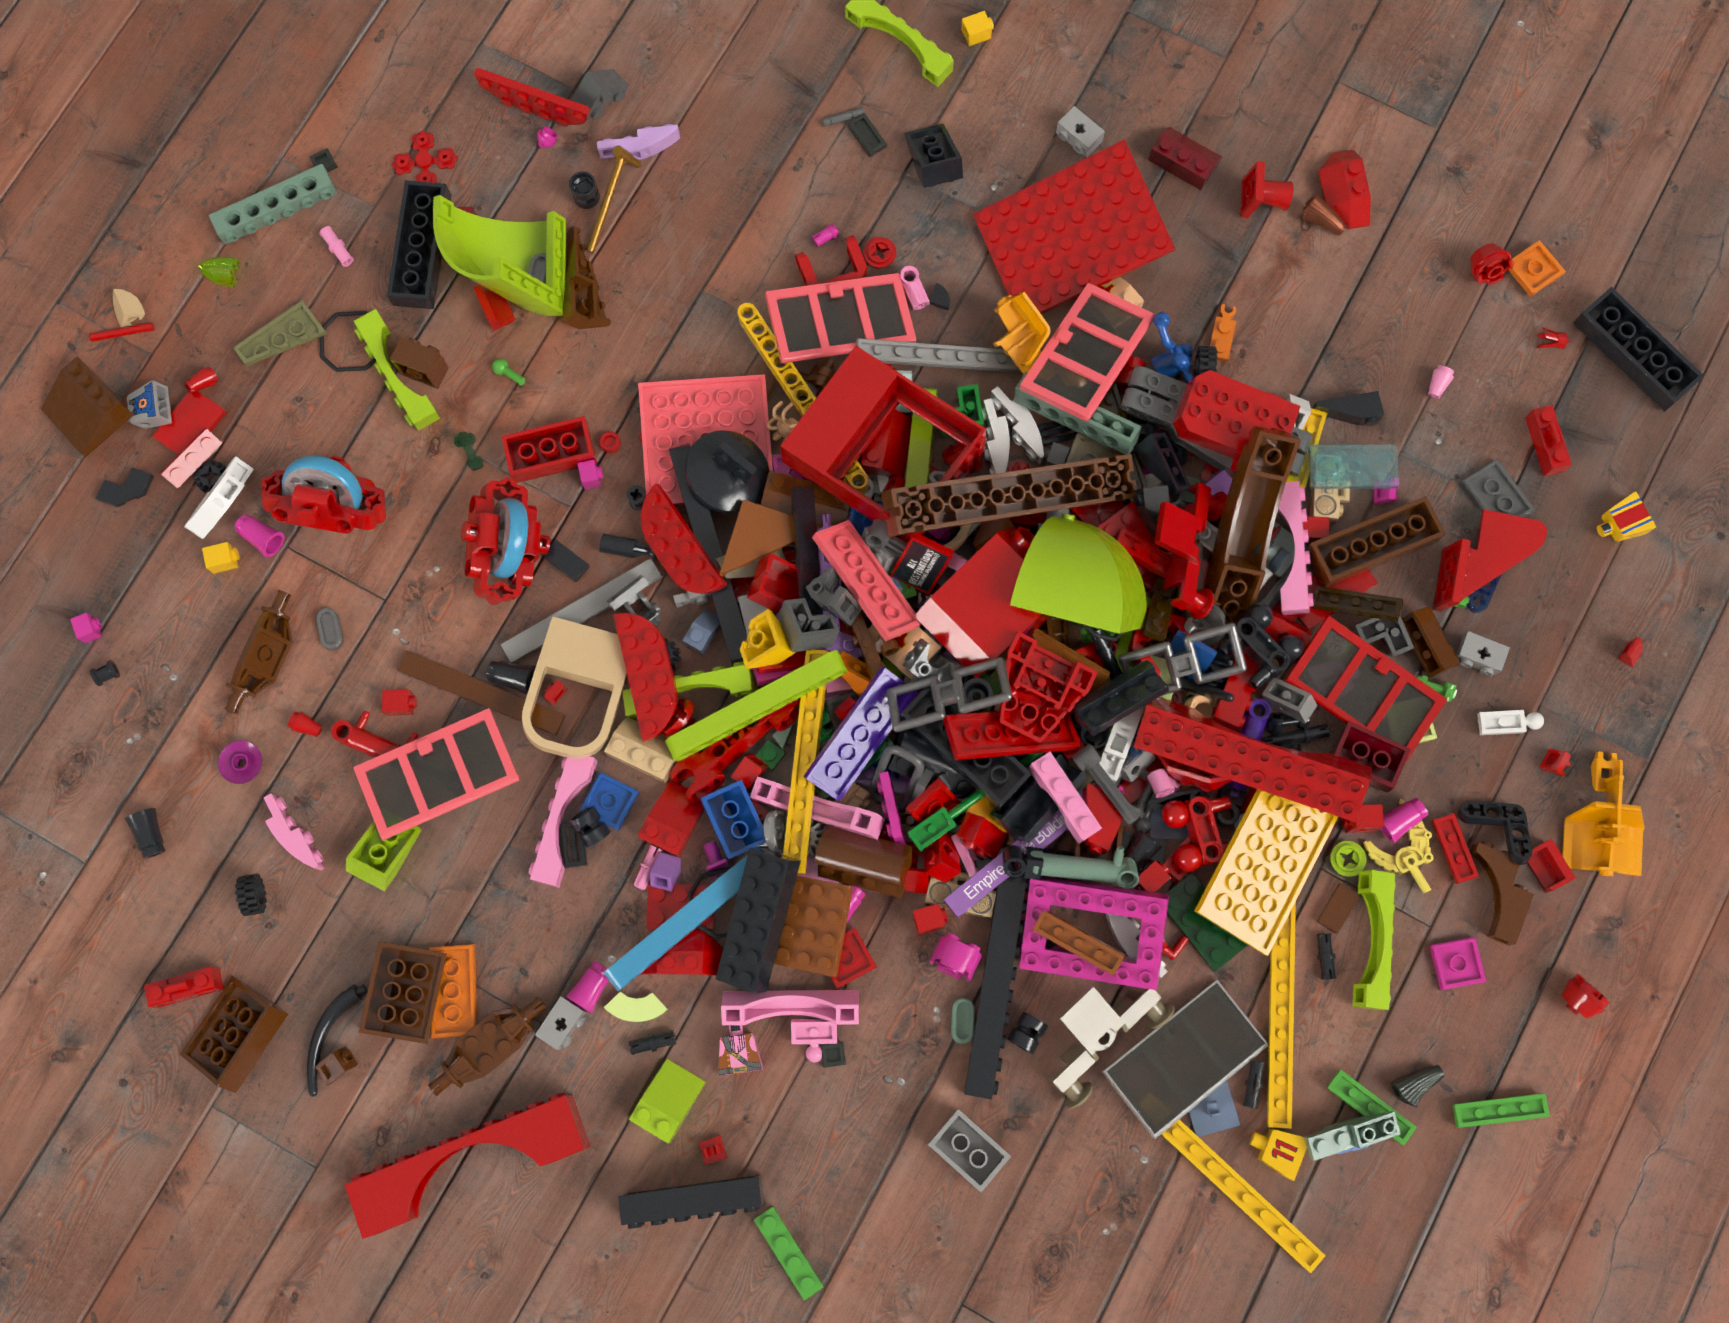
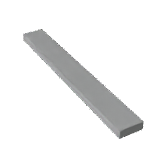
M858 338L856 340V346L883 363L1021 373L1009 355L1004 353L1003 349Z
M648 559L502 643L501 646L510 662L514 664L543 647L552 616L583 624L611 608L607 600L639 575L644 576L649 584L647 586L661 579L662 576L652 559Z

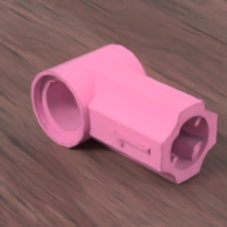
M913 266L904 267L900 274L904 292L913 310L923 309L929 305L930 301L919 279V272ZM911 276L914 278V280L907 281L904 279V277Z
M1165 769L1155 770L1147 776L1156 798L1166 797L1180 792L1182 789L1177 781L1168 776Z

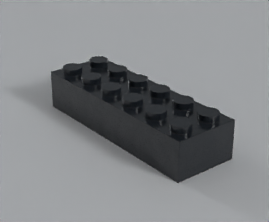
M405 180L387 297L393 306L434 309L442 254L434 234L433 201L434 197L439 195L451 201L452 195L445 183Z
M1612 287L1583 311L1573 322L1664 412L1704 377L1692 363Z
M931 686L926 687L904 709L900 716L902 721L936 712ZM956 703L944 706L946 715L963 714L959 712ZM943 719L911 728L998 810L1007 803L1032 774L1012 755L955 760Z
M764 848L749 849L715 980L753 994L767 992L801 860Z
M761 1175L625 1193L618 1196L621 1225H628V1229L642 1227L645 1225V1222L651 1221V1226L665 1224L671 1218H674V1222L688 1221L693 1215H697L698 1219L711 1218L715 1212H721V1216L733 1215L737 1213V1209H744V1213L756 1212L765 1203Z

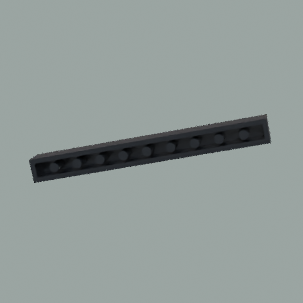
M1024 873L1018 877L1010 876L997 886L964 1090L965 1095L992 1099V1096L997 1095L999 1081H995L996 1071L1001 1072L1003 1058H999L1000 1049H1004L1006 1035H1002L1003 1027L1008 1026L1010 1013L1006 1012L1007 1003H1012L1013 990L1010 989L1011 980L1015 981L1017 967H1013L1014 958H1019L1021 945L1017 944L1018 935L1022 936L1024 922H1020L1021 913H1026L1028 901L1024 900L1025 891H1029L1030 879L1024 878Z

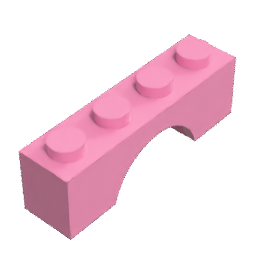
M1051 752L1039 758L1028 767V770L1032 773L1039 786L1057 804L1065 819L1067 828L1078 844L1102 829Z

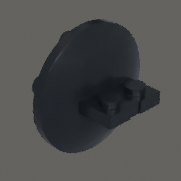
M721 430L708 433L694 443L686 458L685 476L690 490L701 503L712 510L734 514L739 513L743 500L757 504L762 499L769 466L763 452L752 440L733 431Z

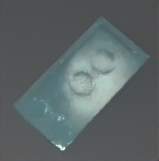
M1310 445L1308 448L1310 489H1397L1399 487L1397 445Z

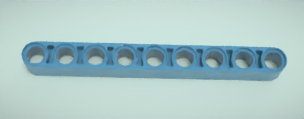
M748 855L603 973L617 991H620L738 894Z

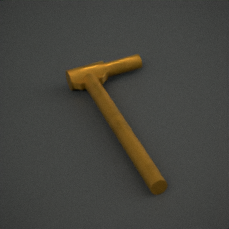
M620 145L613 148L616 163L586 249L592 253L595 252L623 165L629 163L635 168L641 166V161Z

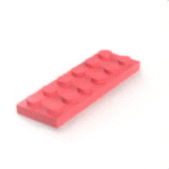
M849 520L818 531L813 535L812 538L885 642L920 627L921 623L914 616L916 614Z

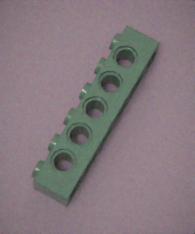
M320 164L210 214L209 217L223 243H233L238 238L247 234H253L264 226L273 225L284 217H290L297 211L310 208L321 200H327L338 192L323 164Z
M1024 373L1015 388V403L1125 455L1131 453L1139 439L1140 425L1099 406L1088 422L1083 421L1020 390V384L1028 374ZM1037 377L1033 382L1084 408L1089 404L1088 401Z

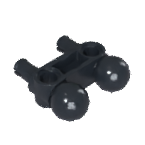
M1264 603L1250 605L1246 610L1245 616L1235 624L1242 650L1260 667L1248 680L1250 686L1256 690L1269 678H1276L1283 670L1287 669L1291 662L1297 661L1304 652V643L1296 635H1284L1276 643L1264 631L1273 620L1271 608ZM1241 627L1247 629L1248 635H1244L1241 632ZM1230 637L1217 648L1218 653L1224 658L1233 651ZM1272 658L1278 661L1279 667L1273 665Z

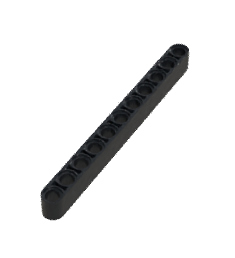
M690 443L669 448L693 534L720 572L716 558L723 556L709 507L705 506L695 497L688 486L685 476V462L691 449ZM729 578L725 579L728 584L724 588L711 593L733 666L734 663L744 662L740 647L743 641L746 642L747 635Z

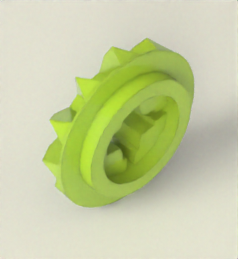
M1352 841L1338 843L1332 849L1330 856L1332 868L1338 874L1346 877L1358 875L1359 871H1363L1366 865L1365 851L1359 844ZM1352 852L1351 860L1353 864L1348 863L1344 865L1345 859L1342 855L1346 856Z

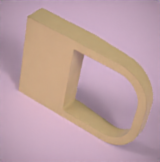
M552 616L522 711L523 730L531 744L542 751L571 759L590 757L604 747L608 741L622 696V690H624L627 680V672L618 634ZM545 674L612 691L601 732L593 742L582 747H572L546 740L535 732L531 724V716Z

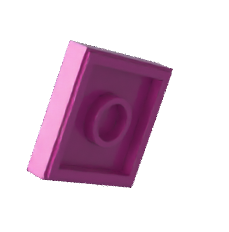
M1475 937L1429 946L1440 990L1487 982Z

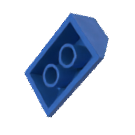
M742 780L700 799L727 860L748 852L750 848H756L766 843L763 825Z

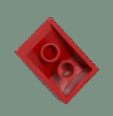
M670 780L648 814L637 837L680 858L705 809L700 800L692 803L685 796L688 788Z

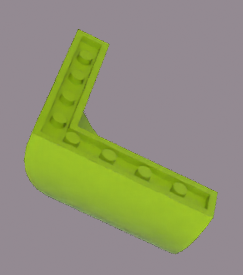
M441 195L434 197L433 227L435 239L442 256L453 269L525 310L544 316L563 315L566 268V219L555 211L547 213V221L512 222L495 220L458 209L454 206L453 202ZM539 253L546 254V284L528 274L532 258Z
M1062 513V517L1053 516L1047 519L1038 530L1027 551L1015 584L1010 605L1118 634L1144 628L1147 608L1146 592L1139 569L1128 551L1110 534L1091 524L1074 520V515Z

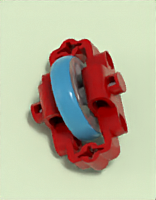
M317 455L303 456L290 463L285 471L276 470L271 476L261 480L263 509L271 512L274 519L283 523L349 534L354 528L372 530L377 524L384 522L387 517L384 490L375 487V484L367 478L354 476L349 463L339 456H331L330 458ZM365 505L366 511L359 510L360 506Z
M511 478L490 481L481 488L480 496L473 495L469 503L468 522L465 521L461 528V540L466 541L465 576L474 578L475 595L485 598L492 605H497L503 601L510 602L519 597L522 593V586L529 587L532 583L534 562L539 559L540 554L546 555L550 547V537L541 535V523L537 522V507L527 505V489L524 486L517 485ZM493 497H494L496 500L499 501V502L495 505V507H494V499H493ZM489 573L494 577L508 578L509 585L504 582H497L492 586L487 585Z

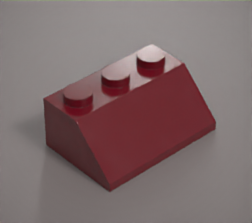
M1169 127L1161 133L1153 145L1148 161L1202 190L1221 161L1222 156Z
M1348 721L1337 739L1331 754L1372 767L1369 785L1388 793L1395 788L1411 749Z

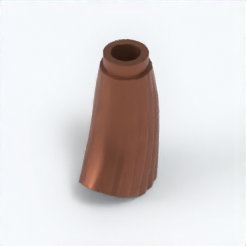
M1317 194L1306 201V206L1303 207V221L1318 224L1338 236L1345 231L1347 225H1345L1342 218Z

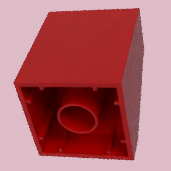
M1012 526L996 533L914 615L964 667L1002 657L1005 661L1007 651L1016 632L1019 631L1031 637L1035 629H1038L1049 617L1046 614L1010 605L1021 566L1035 537L1029 530L1023 527L1016 529ZM989 669L972 675L975 678H980L981 676L985 675L993 669Z

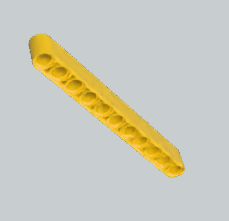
M741 304L738 308V317L742 328L801 417H803L816 397L792 362L784 363L785 366L781 368L776 367L781 361L774 334L753 304ZM746 314H752L749 318L743 317ZM757 330L763 331L761 334H754ZM769 346L774 347V349L771 351L765 350V348ZM788 380H796L794 384L787 383ZM800 396L808 397L805 401L798 400ZM856 461L843 480L865 494L869 489L868 476L859 462ZM857 480L864 482L862 486H855L853 483Z

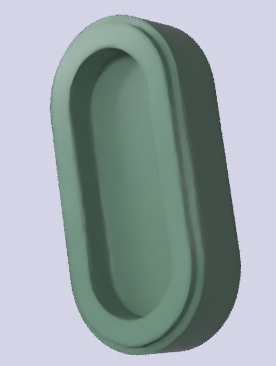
M967 998L957 999L952 1005L951 1036L959 1044L970 1042L974 1036L975 1008L973 1003Z

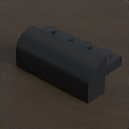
M1144 660L1081 698L1070 711V716L1082 731L1088 730L1094 736L1169 691V688L1156 673L1155 666L1150 661Z
M911 728L897 733L894 744L919 756L923 761L924 771L928 769L934 772L929 785L939 778L955 796L960 798L971 796L974 787ZM892 754L887 768L911 778L915 765L896 754Z
M1049 752L1043 753V754L1041 755V757H1043L1044 755H1046V754L1049 753ZM1051 752L1075 789H1078L1087 778L1086 774L1070 766L1060 753ZM1031 774L1030 778L1000 810L995 807L990 815L1014 839L1020 843L1024 841L1029 844L1045 824L1052 819L1059 808L1052 797L1039 786Z

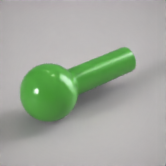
M500 358L493 362L492 370L495 374L506 375L519 385L525 383V378L510 369L506 360Z

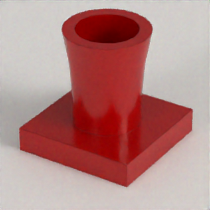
M1257 161L1242 179L1240 217L1249 218L1261 203L1286 211L1293 197V182L1264 180L1265 162Z

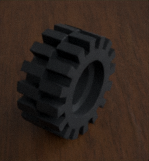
M1215 346L1197 347L1194 377L1209 370L1217 372V348Z
M258 873L239 876L236 879L235 887L237 890L235 895H237L236 901L239 903L240 913L243 916L264 913L267 899L265 898V885L262 884L263 879Z

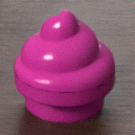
M545 126L537 133L539 148L553 147L556 144L558 136L551 128Z

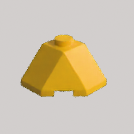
M767 609L750 620L748 629H750L746 642L743 641L740 647V652L747 669L779 664L795 654L790 649L781 623L771 610Z

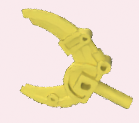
M1400 799L1398 804L1401 805L1405 801ZM1422 821L1408 831L1411 846L1401 848L1396 852L1395 856L1381 851L1371 841L1363 842L1365 850L1368 852L1369 857L1375 861L1376 865L1383 867V870L1388 872H1398L1400 875L1410 871L1423 894L1431 891L1430 886L1418 868L1419 865L1423 863L1429 864L1433 860L1431 847H1429V839L1432 837V833L1425 829Z

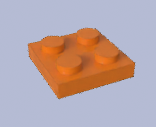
M1540 240L1512 258L1513 268H1508V271L1530 297L1563 276L1566 272Z

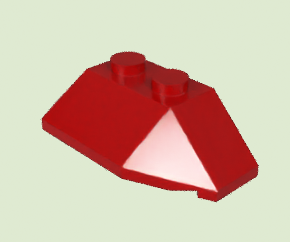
M1354 150L1333 152L1318 171L1324 201L1338 213L1348 229L1368 227L1370 225L1371 195L1363 159Z
M1157 755L1168 775L1172 779L1177 780V783L1181 785L1191 784L1198 786V789L1201 791L1211 792L1232 781Z
M694 929L639 975L716 976L723 948L709 934L702 930Z

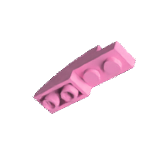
M272 793L265 796L264 800L273 816L265 822L277 841L304 864L320 871L324 869L322 864L324 861L323 856L319 850H315L313 847L314 839L308 830L296 828L297 825L294 819L288 816L285 811L287 805L283 798Z

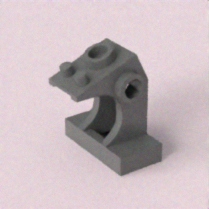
M832 567L829 570L825 569L821 576L815 578L806 586V589L819 607L831 614L833 613L845 624L851 626L862 608L847 589L841 586L833 594V590L841 578Z
M639 575L607 600V603L614 610L623 604L629 613L636 614L630 605L640 598L647 608L638 615L649 620L656 627L660 625L661 609L655 602L650 604L641 592L649 584L642 575Z
M922 638L918 642L915 641L913 643L914 648L908 652L902 665L919 679L937 676L939 683L953 680L952 671L963 667L949 656L943 654L938 655L937 662L928 663L927 655L930 643Z

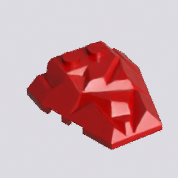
M1017 631L1006 657V670L1012 699L1001 703L999 723L1037 743H1041L1060 723L1059 721L1074 708V705L1090 691L1098 671L1080 662L1072 663L1038 646L1037 640Z

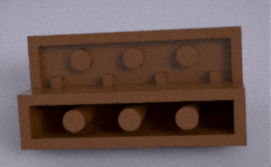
M828 825L819 840L814 863L818 864L819 877L902 898L905 893V875L912 865V846L880 838L876 840Z

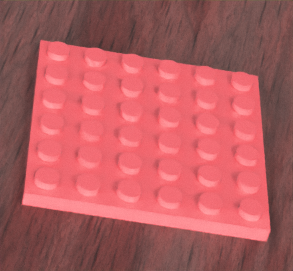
M765 374L638 383L646 495L655 483L660 484L674 506L685 505L669 448L690 443L692 447L702 436L714 431H733L752 440L763 452L768 462L769 470L773 471L770 430L766 425L769 421Z

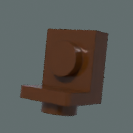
M343 1047L329 1054L315 1068L328 1086L348 1070L355 1068L358 1063L349 1049Z

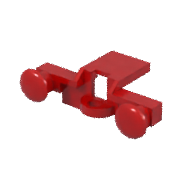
M1199 482L1191 486L1192 489L1188 491L1195 495L1194 503L1182 509L1167 501L1160 504L1154 540L1155 544L1173 552L1172 566L1167 569L1164 590L1178 586L1181 588L1179 598L1171 600V605L1181 610L1186 609L1190 611L1194 619H1202L1207 616L1214 604V594L1210 589L1206 588L1199 592L1196 591L1200 559L1198 557L1199 547L1195 545V536L1197 533L1205 531L1207 520L1212 522L1221 518L1227 499L1226 493L1220 491L1212 495L1211 488Z

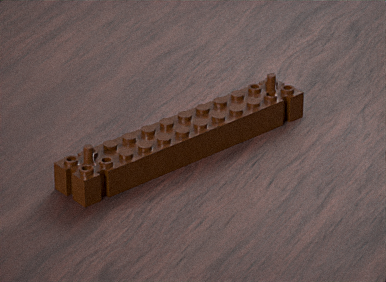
M1127 454L1111 458L1106 457L922 484L910 488L890 489L881 492L884 510H890L891 518L886 519L889 537L913 532H925L1134 498L1135 490H1137L1136 480H1131L1130 472L1134 471L1132 455Z

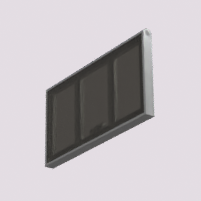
M1215 980L1175 1012L1165 1025L1150 1032L1103 1070L1102 1073L1151 1137L1156 1139L1269 1045L1220 982Z

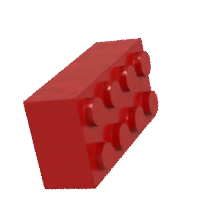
M585 416L501 436L509 474L516 483L577 469V463L595 460L597 464L591 433Z

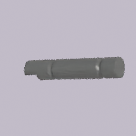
M863 107L830 116V118H823L822 121L824 127L857 118L860 116L859 114L865 112Z

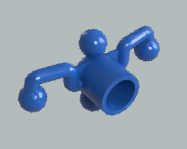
M1159 312L1154 316L1153 322L1159 331L1164 347L1168 350L1152 358L1153 366L1156 372L1171 378L1182 373L1183 380L1187 384L1193 379L1189 369L1192 364L1190 357L1193 354V349L1186 343L1176 345L1170 339L1166 328L1170 323V317L1165 312Z

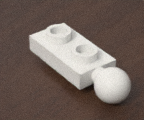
M1524 710L1479 712L1477 714L1480 735L1527 732L1526 726L1537 730L1544 724V718L1540 713L1532 712L1525 717Z

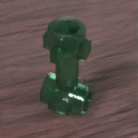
M466 431L459 432L454 436L455 446L464 448L469 459L467 461L468 467L472 471L481 469L483 467L482 458L476 456L472 447L475 443V436Z

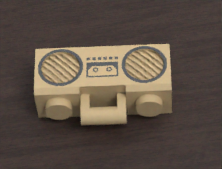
M1316 455L1314 457L1311 467L1309 517H1328L1329 524H1335L1339 518H1342L1343 505H1340V503H1348L1350 499V480L1340 479L1345 473V464H1341L1342 457ZM1338 486H1341V496L1338 495Z
M961 872L953 878V881L950 880L945 884L931 876L925 904L934 905L939 903L940 908L945 907V909L950 910L943 900L961 886L957 885L958 880L966 882L971 877H969L968 873ZM992 890L965 914L991 919L997 891Z

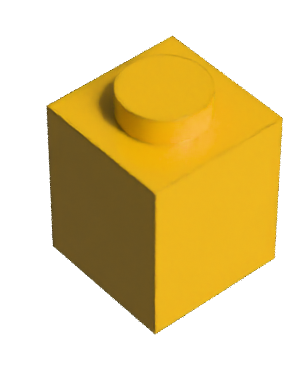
M985 11L962 18L961 30L968 46L991 39L994 25L992 19L987 17Z
M228 542L202 548L206 569L213 574L239 568L237 562L240 559L239 552L236 547L234 548Z

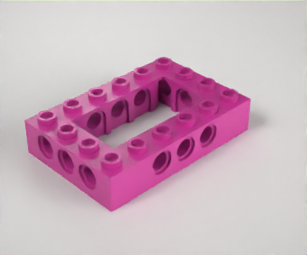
M1041 876L1040 880L1030 879L1020 969L1157 990L1169 895ZM1051 905L1142 919L1137 961L1125 956L1114 976L1067 949H1061V946H1052L1049 950L1045 949L1047 938L1033 931V928L1044 909L1052 913Z

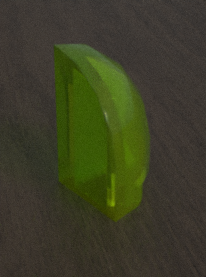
M216 257L199 264L201 272L213 283L227 287H234L238 279H235L234 276L235 269L240 267L239 259Z

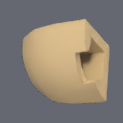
M113 289L114 311L120 327L132 326L131 322L137 318L141 320L145 315V311L138 298L125 290Z

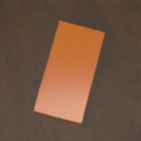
M475 944L429 947L431 951L447 953L431 1025V1039L461 1037L477 1024Z

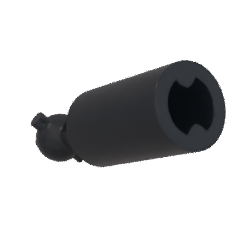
M602 534L599 551L602 553L629 558L648 554L652 559L657 558L651 547L648 548L637 539Z

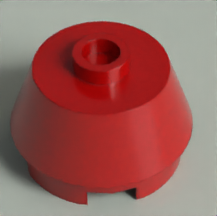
M1495 243L1480 247L1470 258L1473 279L1478 281L1480 285L1482 283L1493 285L1505 278L1503 274L1508 268H1513L1514 263L1511 259V254Z
M1577 973L1572 979L1569 978L1561 995L1568 1002L1566 1007L1575 1015L1580 1013L1586 1019L1605 1012V1008L1610 1002L1600 991L1589 982H1586L1583 976Z

